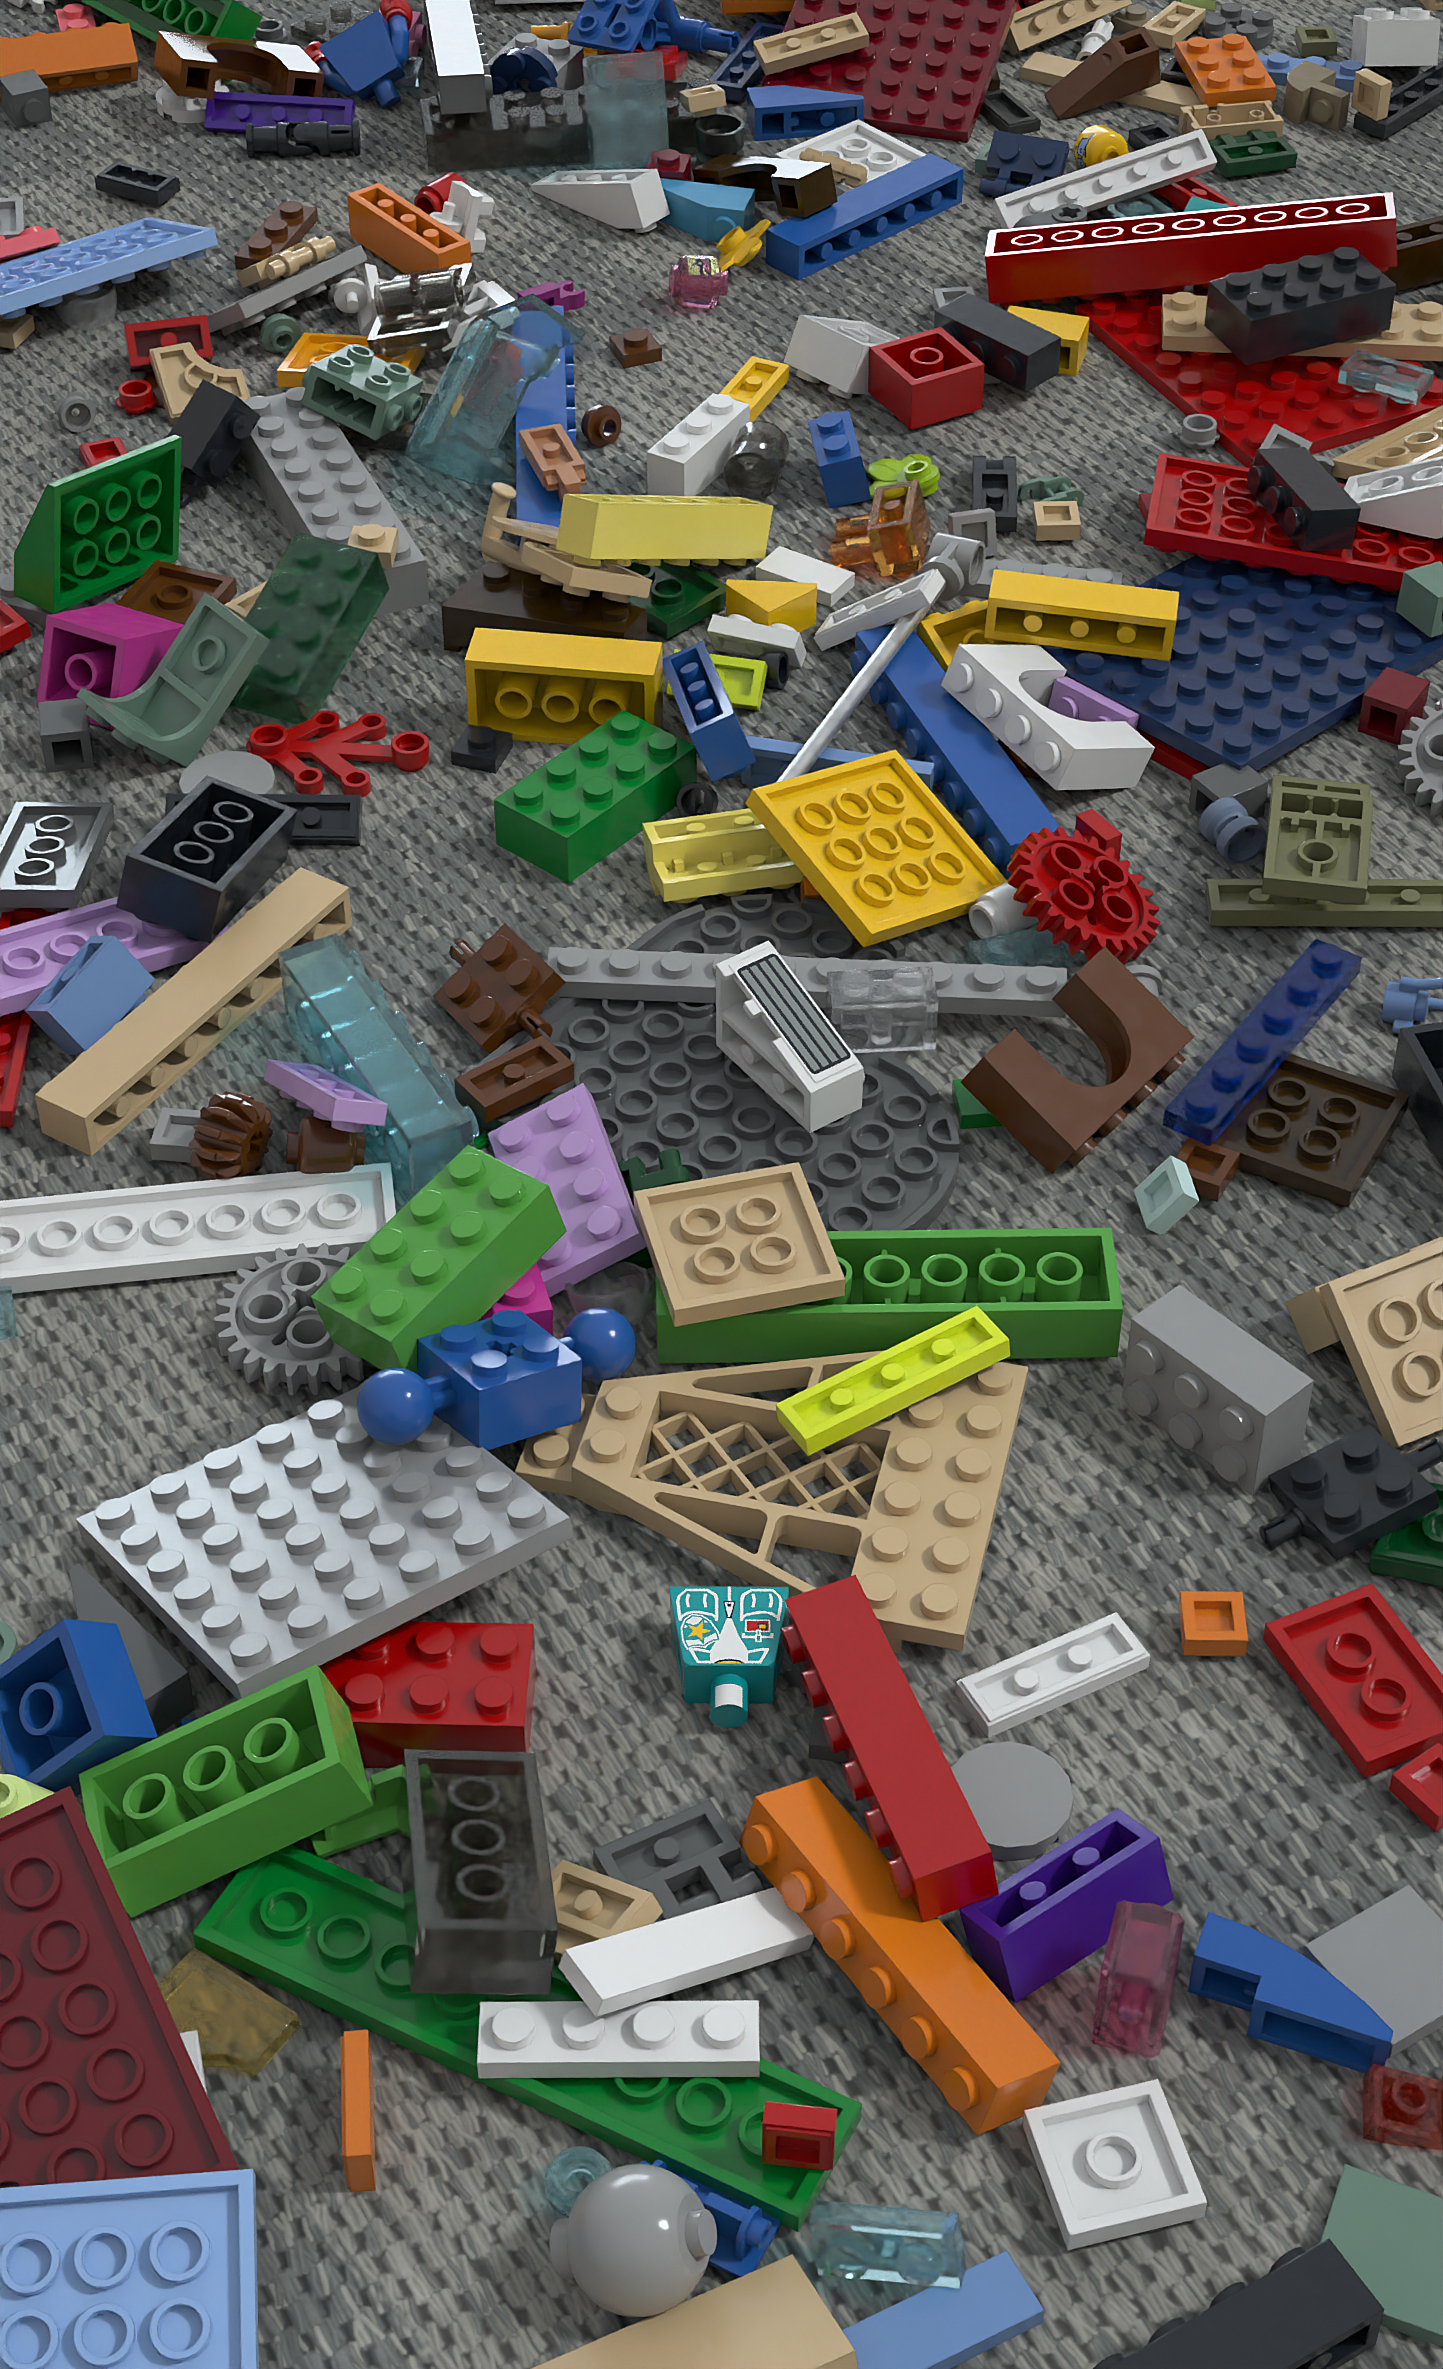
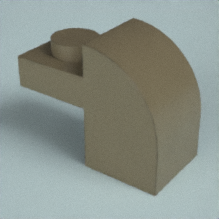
M1305 61L1291 69L1287 74L1283 113L1290 121L1298 125L1309 120L1339 131L1347 123L1350 92L1335 87L1336 71Z

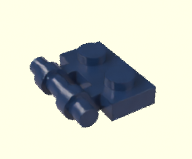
M995 130L985 167L988 173L998 174L996 180L982 178L979 193L993 196L994 200L1006 194L1063 176L1070 150L1069 143ZM1013 177L1031 179V182L1027 186L1012 183Z

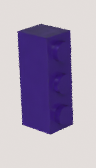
M1117 1808L998 1884V1895L959 1909L972 1959L995 1986L1016 2004L1174 1900L1160 1837Z

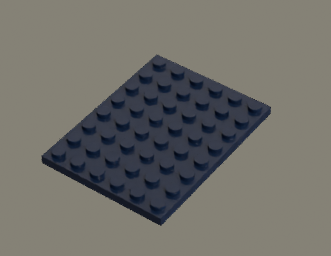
M1198 555L1136 586L1179 592L1177 620L1170 661L1039 645L1067 669L1065 676L1138 713L1137 728L1211 768L1227 763L1238 770L1249 765L1255 771L1361 709L1363 695L1386 667L1416 676L1443 660V634L1431 638L1396 612L1398 598H1393L1374 589L1372 584L1357 581L1351 584L1336 582L1328 576L1317 574L1297 576L1282 568L1270 566L1252 568L1244 565L1241 561L1224 558L1212 561L1203 559Z

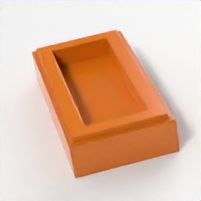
M368 2029L344 2031V2036L340 2037L342 2158L347 2189H350L351 2192L376 2190L374 2084Z

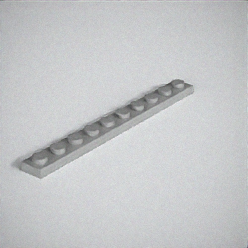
M549 947L547 964L566 982L552 997L716 1003V964L736 954ZM780 955L819 1008L1066 1018V1013L1052 998L1067 983V968L904 962L886 959L855 960L835 957L805 958Z

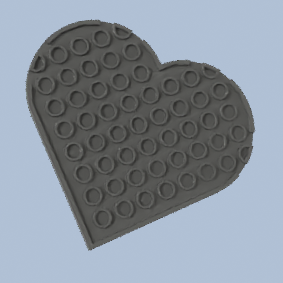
M772 894L730 897V905L706 911L701 904L693 906L663 920L625 948L633 951H681L684 953H732L738 955L769 940L779 955L788 957H835L855 960L886 959L910 962L905 956V946L896 937L863 947L826 901L813 898L804 899L803 897L801 904L772 902ZM563 997L540 1015L552 1026L553 1032L551 1037L541 1028L537 1030L574 1063V1080L488 1123L479 1118L455 1095L454 1083L444 1090L445 1105L456 1112L463 1113L466 1118L489 1131H493L584 1083L593 1096L616 1161L620 1162L638 1156L645 1164L647 1174L660 1170L658 1154L668 1149H676L680 1152L682 1167L688 1169L691 1181L799 1162L826 1231L926 1230L947 1205L958 1176L960 1141L953 1114H948L940 1103L939 1091L923 1075L904 1063L920 1036L924 1012L820 1008L861 1063L865 1080L863 1082L861 1109L811 1133L801 1126L716 1046V1003ZM525 1030L518 1032L472 1069L532 1041L533 1038Z

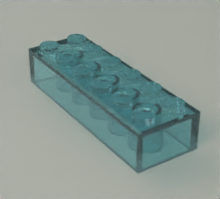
M337 933L278 952L287 1031L309 1063L326 1069L388 1104L385 1126L365 1124V1144L378 1163L391 1162L393 1185L407 1204L467 1145L474 1147V1138L479 1136V1127L472 1109L468 1105L461 1106L455 1097L454 1089L448 1076L445 1073L438 1074L432 1066L429 1052L424 1043L414 1041L409 1034L403 1014L399 1010L393 1012L387 1003L384 990L379 981H371L358 952L356 950L349 951Z

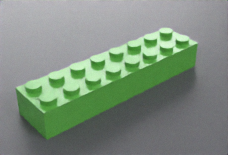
M1112 1228L826 1231L845 1277V1296L674 1327L656 1274L657 1363L780 1362L882 1351L975 1306H978L1009 1338L1010 1356L1005 1359L1118 1357L1123 1305Z

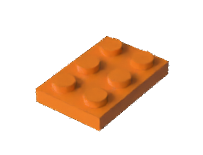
M1227 34L1223 38L1206 39L1203 37H1192L1188 41L1175 42L1174 56L1202 105L1207 104L1208 107L1217 106V103L1235 104L1266 100L1275 101L1277 86L1246 36Z

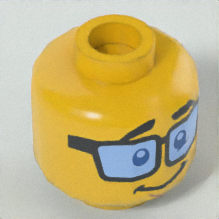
M1093 125L1079 134L1074 144L1073 154L1076 164L1080 169L1105 160L1128 154L1129 148L1121 134L1105 125Z

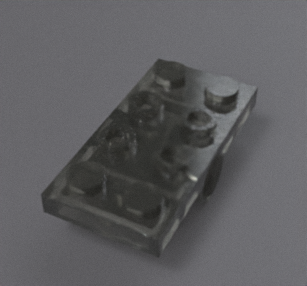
M473 263L395 275L394 280L375 283L374 300L378 316L367 339L369 349L374 355L385 354L386 357H397L405 354L408 350L424 348L426 351H436L451 343L476 280Z

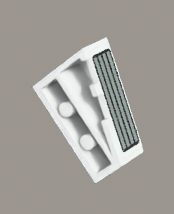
M769 940L716 964V1046L809 1133L862 1108L865 1074L861 1063Z

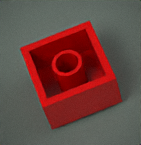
M942 327L869 347L868 392L905 426L912 430L982 409L985 364Z

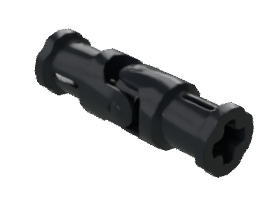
M353 120L352 124H328L327 121H316L312 124L308 122H278L277 126H254L252 123H246L248 158H254L255 154L278 153L280 157L307 156L312 153H317L320 156H329L330 152L353 151L355 155H361L359 120ZM292 134L295 138V146L289 143Z

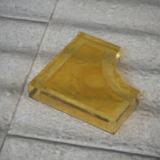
M193 1948L159 1984V1988L179 2033L197 2030L203 2067H232L256 2077L300 2028L299 2017L296 2012L196 1948Z

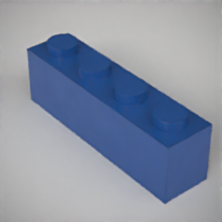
M702 640L662 659L665 674L690 737L711 781L714 782L721 778H734L743 773L747 766L757 762L704 641Z

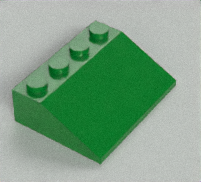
M172 435L48 483L14 552V596L55 614L141 577L155 560L171 564L178 560L182 437Z

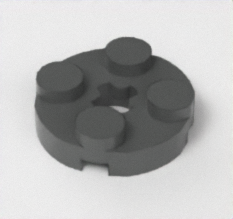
M1224 3L1221 5L1220 11L1213 12L1205 17L1202 36H1206L1207 39L1223 38L1227 34H1239L1246 36L1251 46H1254V51L1261 50L1269 46L1273 40L1274 16L1268 11L1255 12L1244 10L1238 3Z

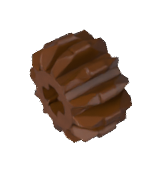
M226 1091L222 1095L214 1094L209 1101L208 1107H202L200 1110L198 1124L193 1126L195 1130L194 1138L189 1143V1149L193 1151L190 1158L191 1166L198 1169V1174L208 1177V1180L253 1176L254 1171H259L262 1168L264 1154L269 1152L267 1148L268 1140L273 1135V1130L269 1127L272 1121L271 1112L265 1109L264 1103L255 1101L254 1097L239 1092L233 1094Z

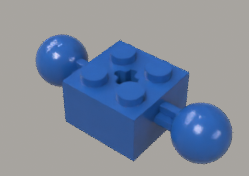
M603 1307L590 1308L577 1314L568 1323L563 1338L558 1340L520 1310L499 1311L488 1319L467 1325L448 1326L440 1333L417 1339L418 1374L405 1368L396 1367L383 1369L372 1375L359 1392L357 1415L363 1429L372 1438L384 1444L402 1445L414 1441L429 1427L434 1414L476 1447L491 1450L581 1421L582 1378L593 1382H602L603 1380H613L622 1375L629 1368L636 1354L635 1332L623 1315Z

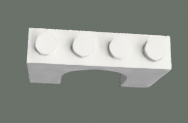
M958 645L941 686L1055 790L1133 788L1137 785L1155 747L1126 721H1081L1048 709L1055 679L1064 677L1067 669L1041 646Z

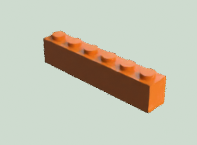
M818 1776L755 1796L739 1840L740 1846L745 1850L750 1861L758 1866L771 1884L780 1892L786 1905L796 1912L812 1931L825 1953L843 1970L860 1991L865 2002L878 2013L900 2040L906 2052L918 2062L944 2094L949 2105L958 2111L978 2136L1024 2116V2110L1042 2106L1061 2062L938 1917L922 1922L912 1898L899 1899L888 1871V1859L880 1850H877L874 1842Z

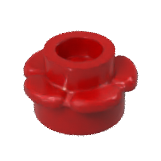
M129 380L122 383L118 388L119 397L116 398V405L119 409H125L131 415L145 414L157 404V398L152 391V386L145 380Z

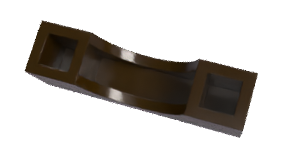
M723 154L692 168L694 182L755 189V202H776L778 215L807 217L838 202L831 163Z

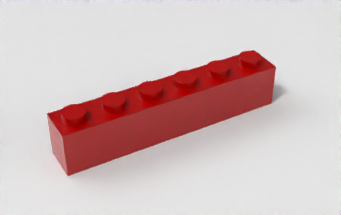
M856 1575L784 1599L790 1625L781 1628L780 1631L787 1654L792 1664L803 1661L806 1670L800 1674L812 1708L815 1709L823 1706L827 1713L826 1716L821 1717L822 1726L833 1754L844 1751L848 1762L843 1763L842 1767L854 1800L857 1802L866 1798L870 1810L864 1811V1815L877 1850L888 1847L893 1859L887 1860V1867L899 1899L903 1900L911 1897L922 1922L998 1895L992 1851Z

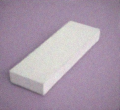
M931 569L828 615L815 633L814 639L823 651L856 637V632L877 628L924 608L932 603L945 584V580L938 569Z
M1115 1612L956 1681L955 1694L986 1737L989 1738L1149 1668L1150 1654L1118 1613Z

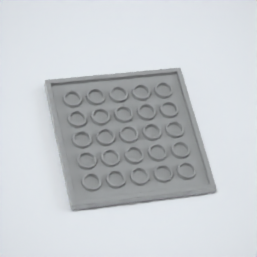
M366 1379L359 1387L334 1399L319 1401L313 1404L308 1411L280 1424L268 1425L259 1430L256 1435L229 1448L214 1450L197 1463L175 1473L163 1474L155 1478L149 1485L122 1498L107 1500L101 1503L96 1510L77 1518L76 1521L81 1538L239 1700L315 1664L320 1666L574 1538L570 1517L485 1448L476 1447L434 1414L426 1431L419 1438L407 1444L388 1445L372 1438L363 1429L357 1415V1399L362 1386L368 1380Z

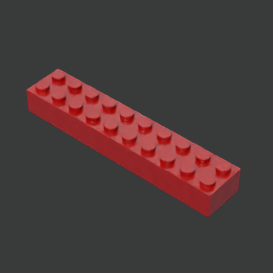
M1393 192L990 230L985 252L989 303H999L1002 307L1018 306L1024 300L1039 299L1041 303H1055L1068 296H1079L1080 299L1092 300L1100 298L1103 293L1119 292L1122 296H1134L1141 294L1144 289L1159 288L1162 292H1176L1182 290L1184 286L1199 284L1200 287L1208 289L1209 281L1224 278L1231 273H1245L1262 269L1268 264L1287 263L1299 260L1300 257L1306 255L1316 256L1332 252L1339 247H1354L1381 272H1385L1388 270V267L1397 266L1396 214Z

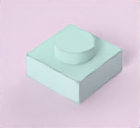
M1171 1155L1134 1189L1146 1228L1159 1235L1165 1234L1199 1202L1186 1163Z

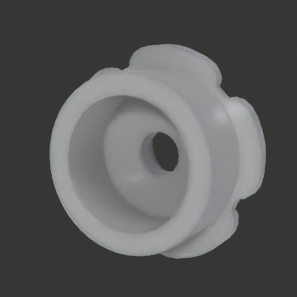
M78 391L68 393L66 398H60L55 406V414L58 416L57 422L59 426L72 432L79 433L88 430L94 423L97 413L94 402L91 399H87L84 393ZM73 409L79 410V414L77 416L72 415Z
M1204 414L1187 416L1183 420V426L1178 430L1180 441L1194 450L1207 449L1213 446L1215 441H1218L1220 438V434L1216 432V420Z

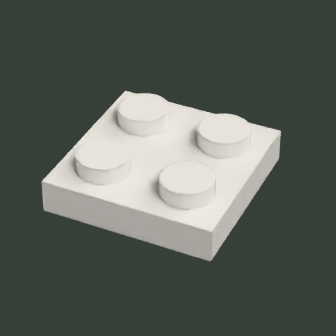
M1158 2079L1024 2110L1023 2128L1067 2250L1205 2217L1206 2198Z

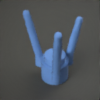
M1401 976L1400 982L1389 980L1384 996L1382 1021L1394 1023L1393 1033L1399 1034L1400 1028L1416 1026L1415 1021L1425 1023L1428 1009L1443 1011V999L1430 998V992L1421 991L1443 989V977L1417 979Z

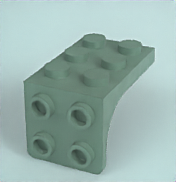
M204 593L154 673L140 688L122 697L105 698L81 687L76 696L88 705L85 713L90 718L107 728H110L111 725L115 727L111 735L124 745L136 750L138 745L141 744L144 746L143 751L164 765L173 760L188 767L212 733L270 640L217 599Z

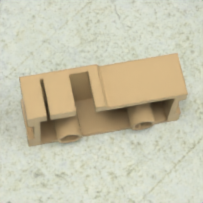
M1270 100L1235 104L1217 103L1216 114L1209 115L1207 104L1192 107L1185 106L1180 107L1178 131L1181 135L1202 129L1207 140H1213L1217 135L1228 133L1232 137L1247 135L1249 130L1261 129L1263 132L1275 131L1277 137H1282L1284 120L1280 114L1276 115L1272 110L1273 104Z

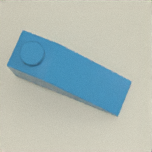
M660 178L670 214L658 221L706 241L719 242L729 231L737 226H740L744 232L753 227L755 223V189Z

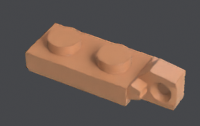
M561 423L519 430V446L543 487H546L547 491L558 490L559 499L562 504L564 494H581V486L587 484L585 463Z

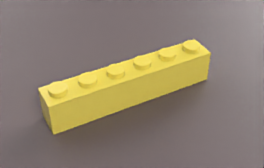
M564 494L556 550L573 554V562L577 564L595 567L601 566L602 559H604L605 563L618 566H631L632 559L636 563L649 566H661L662 559L665 563L679 566H689L690 559L694 563L709 566H718L719 559L723 563L745 566L747 559H765L773 506L742 497Z

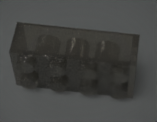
M404 1749L397 1818L410 1993L549 1995L559 1930L536 1754L528 1752Z

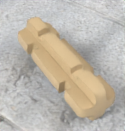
M806 148L799 155L801 161L831 163L835 182L841 184L844 182L845 185L852 188L867 183L868 170L864 166L855 163L852 165L849 161L823 153L822 156L820 151L812 148Z

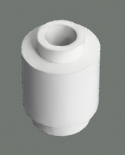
M1007 882L979 896L976 903L969 910V920L973 930L986 942H991L995 939L997 941H1004L1039 922L1036 917H1025L1022 914L1027 904L1013 899V895L1018 889L1012 887Z

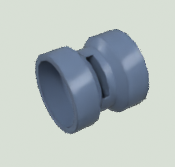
M1224 797L1210 804L1199 820L1201 834L1208 842L1216 845L1218 853L1231 865L1253 859L1265 844V829L1257 820L1248 817L1245 807L1233 797Z

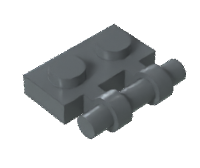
M711 1799L593 1849V1865L598 1873L653 1893L663 1910V1913L654 1923L763 1891L760 1880L754 1871L731 1879L727 1873V1868L741 1863V1846ZM701 1881L706 1889L705 1892L680 1903L677 1902L672 1894L673 1892Z

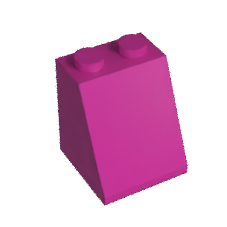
M114 603L47 615L36 706H38V702L78 698L76 695L81 687L105 698H118L134 692L154 673L184 625ZM89 717L90 723L107 728ZM111 725L110 728L107 729L113 730L115 727Z

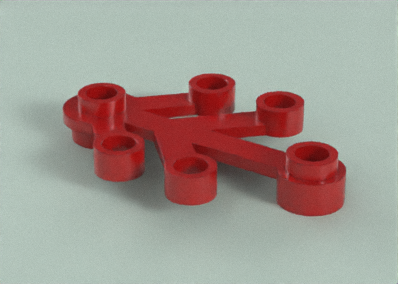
M332 711L317 712L311 719L288 730L278 724H262L251 731L250 738L246 743L248 753L262 757L271 765L276 764L294 779L295 790L299 794H318L323 790L324 782L323 773L320 769L306 766L298 757L314 759L340 780L344 795H361V797H365L371 792L370 775L364 770L356 769L346 760L392 762L405 772H417L423 769L430 760L429 739L426 735L417 731H405L397 734L392 738L391 745L354 743L360 739L378 741L386 736V720L377 713L364 714L357 722L340 729L338 714ZM313 736L320 738L316 741H305Z

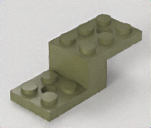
M1273 774L1261 878L1263 879L1261 894L1278 895L1283 898L1297 897L1324 900L1336 904L1351 903L1365 905L1374 796H1370V785Z

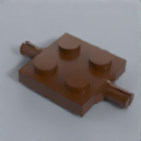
M506 923L493 936L488 938L477 952L464 940L455 942L464 952L463 954H460L453 946L450 947L449 955L461 968L447 980L433 997L482 1048L491 1054L511 1037L523 1030L533 1040L542 1036L537 1030L538 1028H541L551 1037L553 1032L552 1026L539 1014L542 1012L547 1001L566 982Z

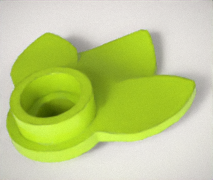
M909 454L901 461L892 458L881 459L869 464L865 469L866 475L875 480L869 487L871 499H891L903 493L908 498H922L931 495L938 489L939 468L933 465L932 460L926 455Z

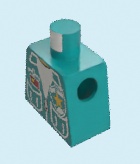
M670 1586L671 1636L684 1701L687 1703H710V1720L715 1725L724 1728L741 1726L748 1719V1704H770L774 1701L785 1649L780 1629L788 1626V1614L784 1599L789 1598V1587Z

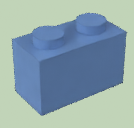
M91 936L28 1006L25 1012L64 1053L80 1055L109 1032L123 1017H126L145 1001L146 995L144 993L154 983L155 979L115 936Z

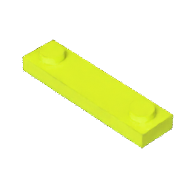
M975 1306L777 1403L778 1421L807 1456H810L1009 1357V1338L978 1306Z

